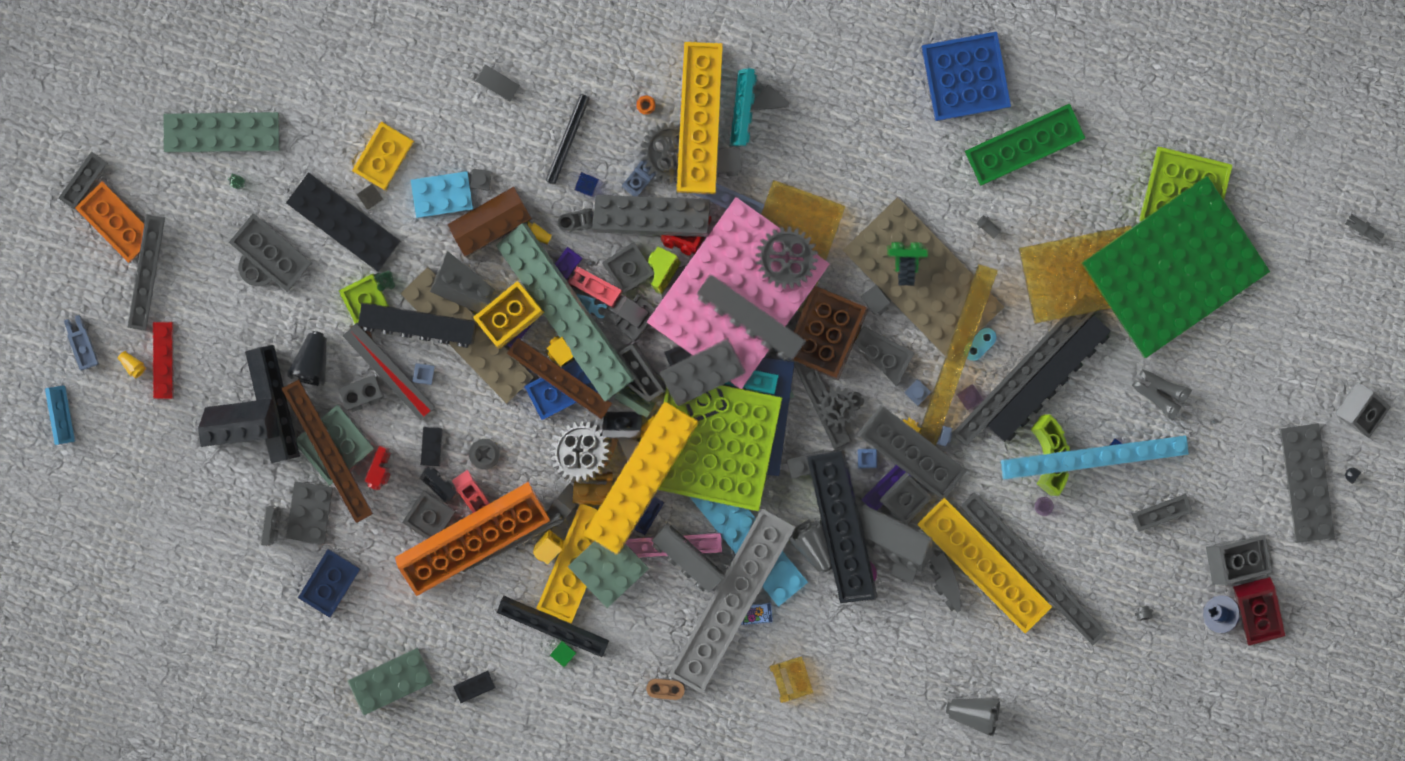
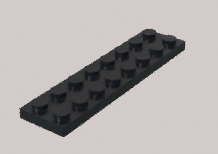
M845 450L807 455L808 465L840 603L874 600L878 595Z

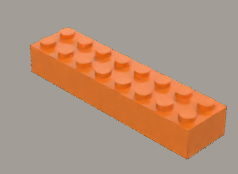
M527 482L396 556L397 567L415 595L418 596L550 521V518L532 486Z

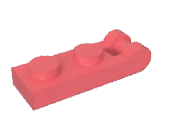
M577 266L574 270L575 274L568 280V284L613 308L622 294V290ZM581 277L585 278L583 283L579 282Z

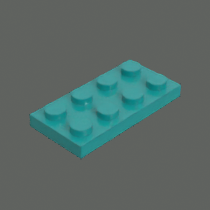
M752 68L738 70L729 147L746 146V143L750 140V131H748V126L752 121L750 109L755 99V94L752 92L753 85L757 81V74H755V69Z

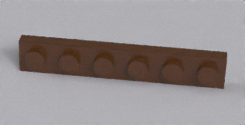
M519 338L516 339L507 352L508 355L600 419L604 417L613 404L608 400L604 401L596 391Z

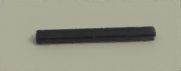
M584 94L579 96L547 175L546 181L550 184L555 185L590 100Z

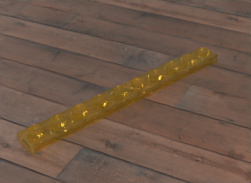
M982 264L977 266L920 427L919 434L935 446L998 270Z

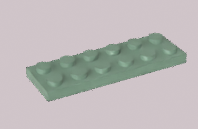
M279 112L163 114L165 153L280 151Z

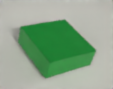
M561 641L550 656L561 666L565 667L577 652L564 641Z

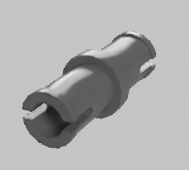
M1351 214L1349 219L1355 223L1347 219L1345 225L1358 231L1360 236L1364 235L1376 244H1379L1381 240L1374 235L1382 239L1384 233L1370 226L1369 222L1365 223Z

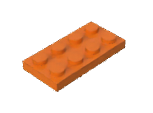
M102 181L75 209L130 263L140 253L145 223Z

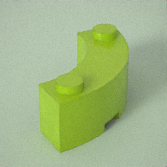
M1050 414L1041 415L1031 428V431L1038 438L1043 455L1070 451L1064 437L1065 433L1059 423ZM1068 471L1041 474L1037 485L1050 496H1060L1067 483L1069 473Z

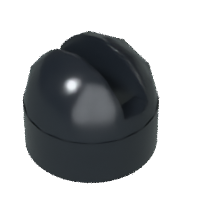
M1349 468L1345 472V478L1353 484L1361 474V471L1357 468Z

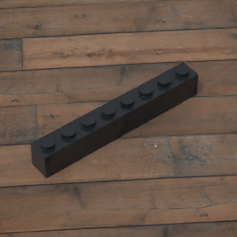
M1092 315L987 424V427L1002 442L1006 440L1010 442L1017 434L1015 432L1019 426L1023 428L1030 421L1028 417L1033 412L1036 414L1042 409L1043 405L1041 403L1046 398L1050 400L1057 393L1055 389L1059 385L1063 386L1070 379L1068 375L1072 371L1077 372L1083 366L1082 361L1086 356L1090 358L1097 351L1095 347L1099 343L1103 345L1110 336L1108 334L1111 330L1095 315Z

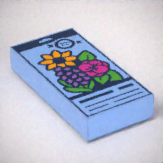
M771 603L752 604L741 625L773 622Z

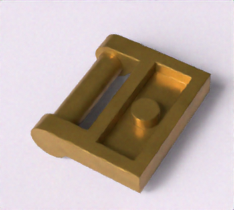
M607 471V473H602V475L595 474V480L607 481L606 485L580 484L575 480L572 503L602 505L612 488L613 472Z

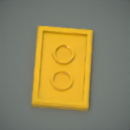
M380 122L352 171L386 191L414 141L385 123Z

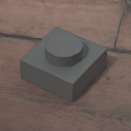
M473 169L470 188L489 191L492 171Z

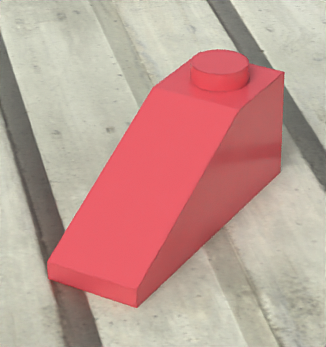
M468 470L452 480L456 491L473 513L490 504V501Z

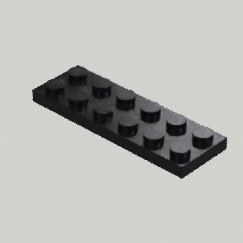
M309 172L286 202L287 205L377 272L380 271L401 242Z

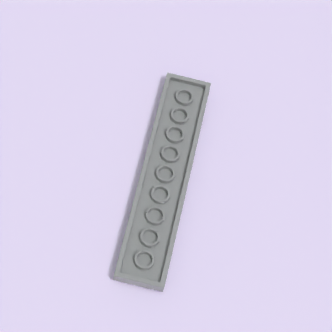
M764 508L761 509L726 571L723 580L717 587L671 669L670 676L703 693L796 526Z

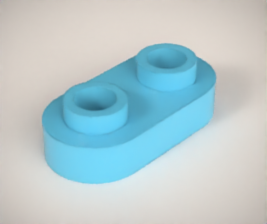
M990 328L981 329L964 346V356L971 361L978 360L996 342V333ZM985 334L990 335L989 341L983 339ZM972 347L976 348L977 353L975 355H972L970 353V349Z

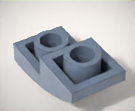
M641 161L621 186L632 196H639L655 176L654 173L648 175L649 168H643L647 164L646 161Z

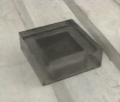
M373 183L357 194L367 210L384 200Z

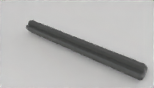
M560 513L550 516L549 522L462 571L466 572L564 522L563 517Z

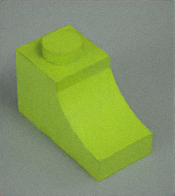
M657 246L656 250L650 254L648 263L652 270H654V279L651 285L657 293L662 295L681 262L677 255Z

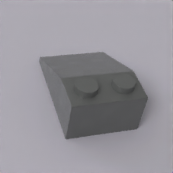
M1266 535L1228 541L1206 547L1213 585H1228L1272 573Z

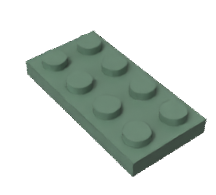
M418 648L347 680L364 716L432 684L433 680Z

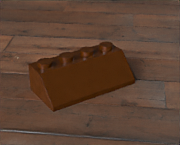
M513 186L447 225L464 257L467 258L511 233L522 223H528V221L530 222L533 219Z

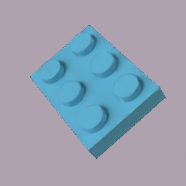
M468 171L411 180L416 218L473 210Z

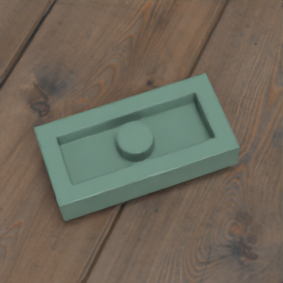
M627 386L614 397L621 404L627 405L635 410L637 414L643 415L646 418L655 406L654 402H648Z

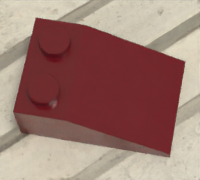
M1271 577L1233 586L1248 646L1285 636L1277 593Z

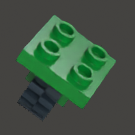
M891 242V245H887L888 256H895V272H898V285L914 286L915 273H919V257H928L927 247L923 246L922 242H911V246L904 245L903 242Z

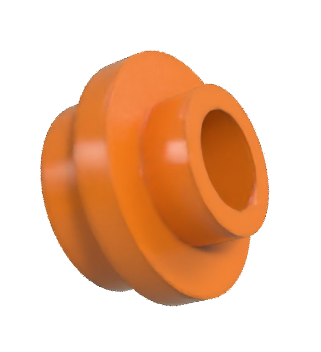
M644 95L637 100L636 106L641 114L648 115L655 110L656 104L651 96ZM644 102H649L650 106L649 108L645 109L643 108L642 104Z

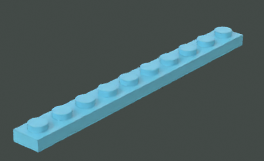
M1178 436L1001 460L1003 479H1012L1189 455L1187 437Z

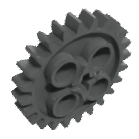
M673 122L668 127L666 123H663L661 128L659 125H656L654 127L655 131L651 129L648 132L649 135L644 137L647 142L641 143V146L645 149L641 150L640 154L645 156L640 161H646L647 164L643 168L650 169L648 175L655 174L654 180L660 177L661 183H664L667 179L668 185H671L673 180L677 184L679 146L675 145L674 138L679 139L680 123L676 128ZM656 142H660L663 145V150H659L656 147ZM661 160L668 164L667 169L660 165Z
M789 226L787 232H785L783 227H780V233L773 229V236L767 233L766 237L768 240L761 239V243L764 246H757L761 253L755 254L756 257L760 258L755 264L762 266L758 272L764 271L765 274L762 276V279L769 277L768 284L774 281L775 288L782 284V289H785L786 285L789 284L790 289H793L794 283L800 287V280L806 283L807 278L805 276L812 277L813 274L810 270H816V267L812 265V263L818 262V259L813 258L814 255L818 254L817 251H812L815 244L809 245L808 242L811 240V237L805 239V232L799 235L798 228L791 232V227ZM781 243L783 251L775 252L773 244ZM795 244L800 245L802 253H793L792 246ZM786 253H788V257H800L803 258L804 261L791 259L788 261V263H785V259H773L769 256H784ZM779 262L781 270L779 272L773 271L771 263ZM791 264H798L801 269L800 272L796 274L791 272Z

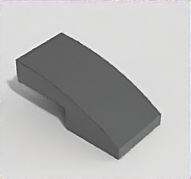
M484 65L475 80L511 102L520 87L519 84L487 65Z

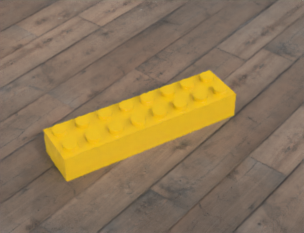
M664 401L584 534L612 552L619 554L699 422Z

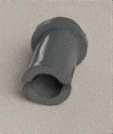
M983 215L976 224L979 229L982 228L994 239L1001 229L992 223L988 216L985 217Z

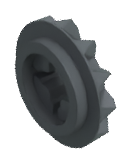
M480 439L474 442L469 450L471 463L483 470L495 466L500 457L499 448L489 439ZM478 448L483 451L490 448L488 455L491 460L483 458L479 461L481 453Z

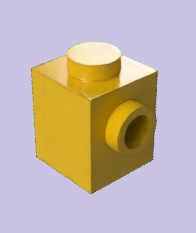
M556 336L549 341L550 346L547 347L549 351L547 354L553 362L556 361L559 366H563L574 358L563 337Z
M548 530L534 545L533 554L539 561L545 562L548 565L562 550L564 540Z

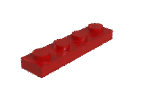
M153 322V399H174L173 322Z

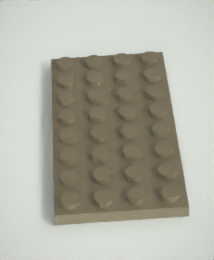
M898 197L842 250L875 285L877 284L880 290L948 360L957 354L1004 308L990 291ZM891 242H903L907 246H911V242H922L923 246L927 247L928 257H919V273H915L914 286L898 285V272H895V256H888L887 245H891Z

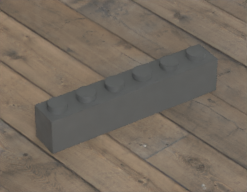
M711 274L696 293L699 296L698 300L705 305L709 303L714 306V311L722 317L725 314L731 318L730 323L738 328L740 326L745 328L747 335L753 339L757 337L762 340L761 344L769 350L771 348L778 352L777 356L784 361H787V359L791 361L805 342L801 337Z

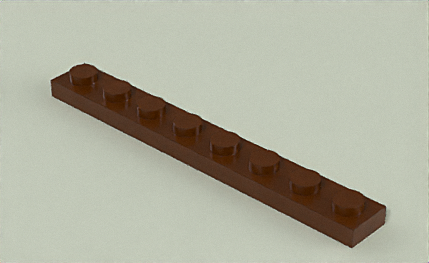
M300 379L282 388L354 521L358 523L374 514Z

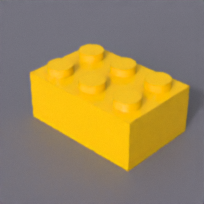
M517 281L473 318L495 346L501 349L542 316L544 311L525 287Z

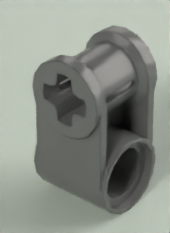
M592 208L562 214L558 218L559 229L564 232L591 229L593 225L591 217ZM569 218L572 224L570 227L564 228L561 226V220Z

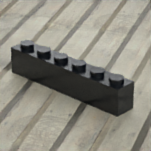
M361 303L358 326H362L363 330L374 332V329L382 330L381 333L388 335L398 332L401 333V337L412 338V335L420 336L419 340L431 341V338L438 339V343L449 345L450 341L457 342V346L468 348L469 345L474 344L477 322L371 303Z
M274 345L245 351L256 401L272 398L274 400L279 437L265 439L271 463L300 457L287 398L282 390L284 385Z

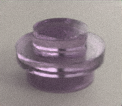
M1040 497L1036 500L1034 508L1039 515L1047 516L1052 513L1054 504L1050 498Z

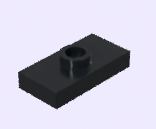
M489 670L453 685V688L461 704L495 689L496 686Z

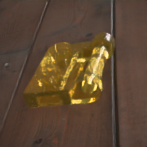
M802 656L769 666L770 671H773L780 693V703L813 693ZM782 668H786L793 693H787L780 671Z

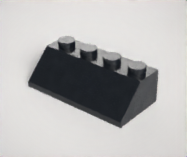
M273 398L205 407L198 426L200 446L205 447L279 437Z

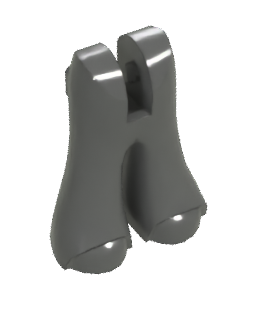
M1142 369L1139 375L1145 381L1151 382L1149 387H1146L1144 383L1135 380L1132 386L1140 394L1156 404L1173 421L1182 406L1160 394L1157 389L1170 395L1181 404L1185 403L1192 389L1171 383L1152 372Z

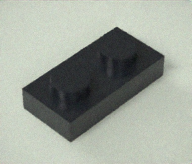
M423 427L420 465L440 466L443 428Z

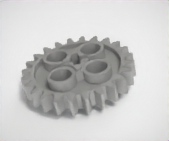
M581 421L580 426L573 422V428L566 425L567 431L560 430L562 436H555L558 442L552 443L556 447V449L550 451L555 455L551 458L553 462H556L553 467L558 469L557 473L563 475L564 479L567 480L569 478V481L573 483L576 480L581 484L583 479L588 483L589 477L595 480L596 473L602 475L601 468L607 469L604 463L611 461L607 458V455L612 454L610 450H607V448L612 446L607 442L609 438L602 437V429L597 425L593 426L591 422H588L586 425L585 422ZM576 439L575 444L570 447L571 441ZM594 439L593 444L588 447V442ZM574 458L573 464L569 465L570 459ZM592 458L591 464L587 465L588 459Z

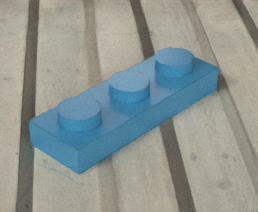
M65 385L45 388L54 444L75 442Z

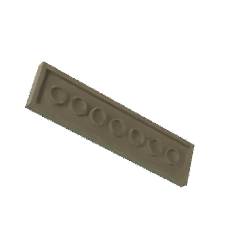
M429 267L400 293L418 312L475 321L473 318L475 315L468 308L430 292L436 275ZM478 323L473 345H469L468 348L459 347L457 342L450 341L449 345L506 404L534 378L520 362L507 354L509 350L505 346L501 349L496 347Z

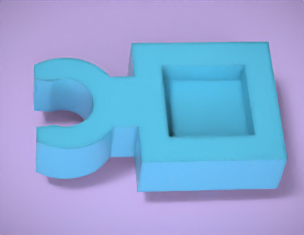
M577 294V297L590 315L595 313L598 318H604L603 315L598 313V310L601 307L607 309L605 304L594 305L596 299Z

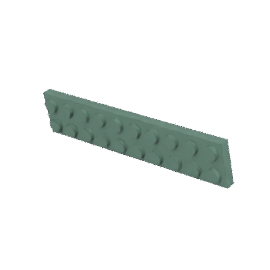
M522 223L501 240L496 247L528 293L544 311L543 314L560 338L563 337L573 357L603 400H609L631 383L635 378L528 225Z

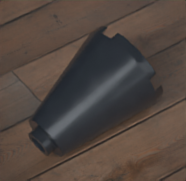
M313 331L307 335L288 371L287 376L293 379L295 376L300 379L301 383L319 386V383L324 386L326 380L327 338L324 337L323 333Z

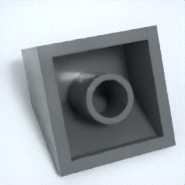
M1357 382L1345 401L1339 406L1336 415L1358 432L1370 438L1391 407L1374 391Z

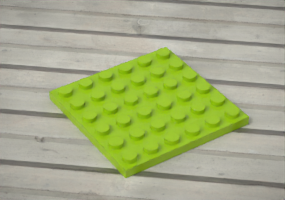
M720 385L708 391L711 395V400L709 395L704 393L677 407L666 386L665 402L690 416L686 404L689 403L693 411L692 418L694 416L695 418L703 416L704 419L698 421L697 427L658 490L759 511L782 398ZM716 388L721 389L724 397L719 396ZM697 399L701 404H706L707 402L708 404L706 406H701L697 403ZM721 399L725 400L727 403V408L723 411L718 410L719 408L724 407ZM714 410L720 412L707 418L705 414Z

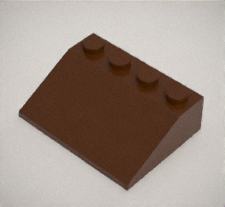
M814 286L794 330V333L805 340V342L792 360L839 380L869 311L868 308Z

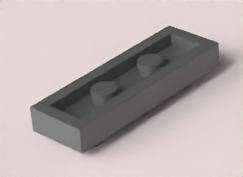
M91 151L58 199L75 210V207L85 197L108 162Z
M1183 494L1134 512L1132 517L1137 531L1140 532L1193 511L1187 495Z

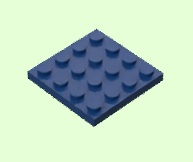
M997 31L921 46L935 121L1011 107Z

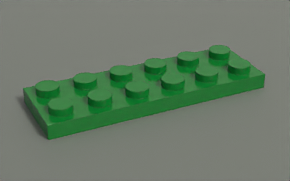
M1069 103L964 152L979 185L982 186L1085 139V136Z

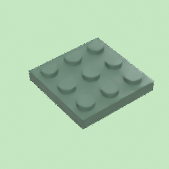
M336 405L321 418L349 470L374 450V447L339 405ZM306 432L302 433L296 438L298 448L329 486L332 485L333 481Z
M596 541L568 565L569 569L606 608L615 602L649 569L626 543L621 552L616 554Z

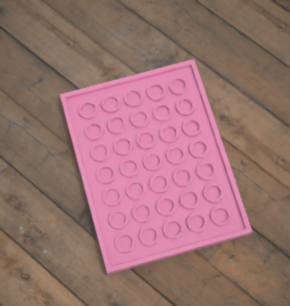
M735 197L646 323L691 355L729 338L746 371L745 374L730 382L739 389H742L769 349L761 344L762 340L759 338L753 339L747 335L745 328L742 326L738 328L730 323L731 318L725 314L723 317L714 311V306L709 303L705 305L698 300L699 296L696 294L711 274L786 327L830 263L817 254L814 255L813 258L818 259V262L812 263L816 270H810L813 274L812 277L805 276L807 278L806 283L800 280V287L794 283L793 289H790L789 284L786 285L785 289H782V284L775 288L774 281L768 284L769 277L762 279V276L765 274L764 271L758 272L762 266L755 264L760 260L755 254L761 253L757 246H764L761 243V239L767 241L766 234L768 233L773 236L772 230L775 229L780 233V228ZM774 243L773 250L775 252H782V244ZM798 244L793 245V253L801 254L802 247ZM786 253L784 256H769L773 259H785V263H788V261L791 259L804 261V259L800 257H788V253ZM779 262L771 263L772 270L779 272L781 264ZM796 263L790 266L791 272L795 274L801 270L800 266Z

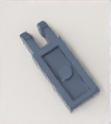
M77 315L75 320L79 331L74 332L69 319L64 320V324L79 370L83 371L99 365L84 322L81 316Z

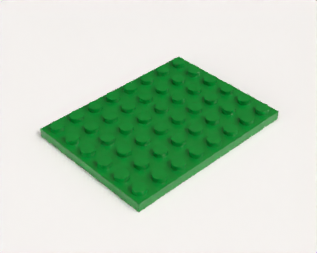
M1205 176L1081 262L1143 358L1152 355L1270 272L1208 176Z

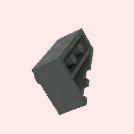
M447 251L441 261L430 292L479 313L489 305L494 288Z
M636 342L617 353L635 378L628 384L629 388L648 402L666 391L665 384Z

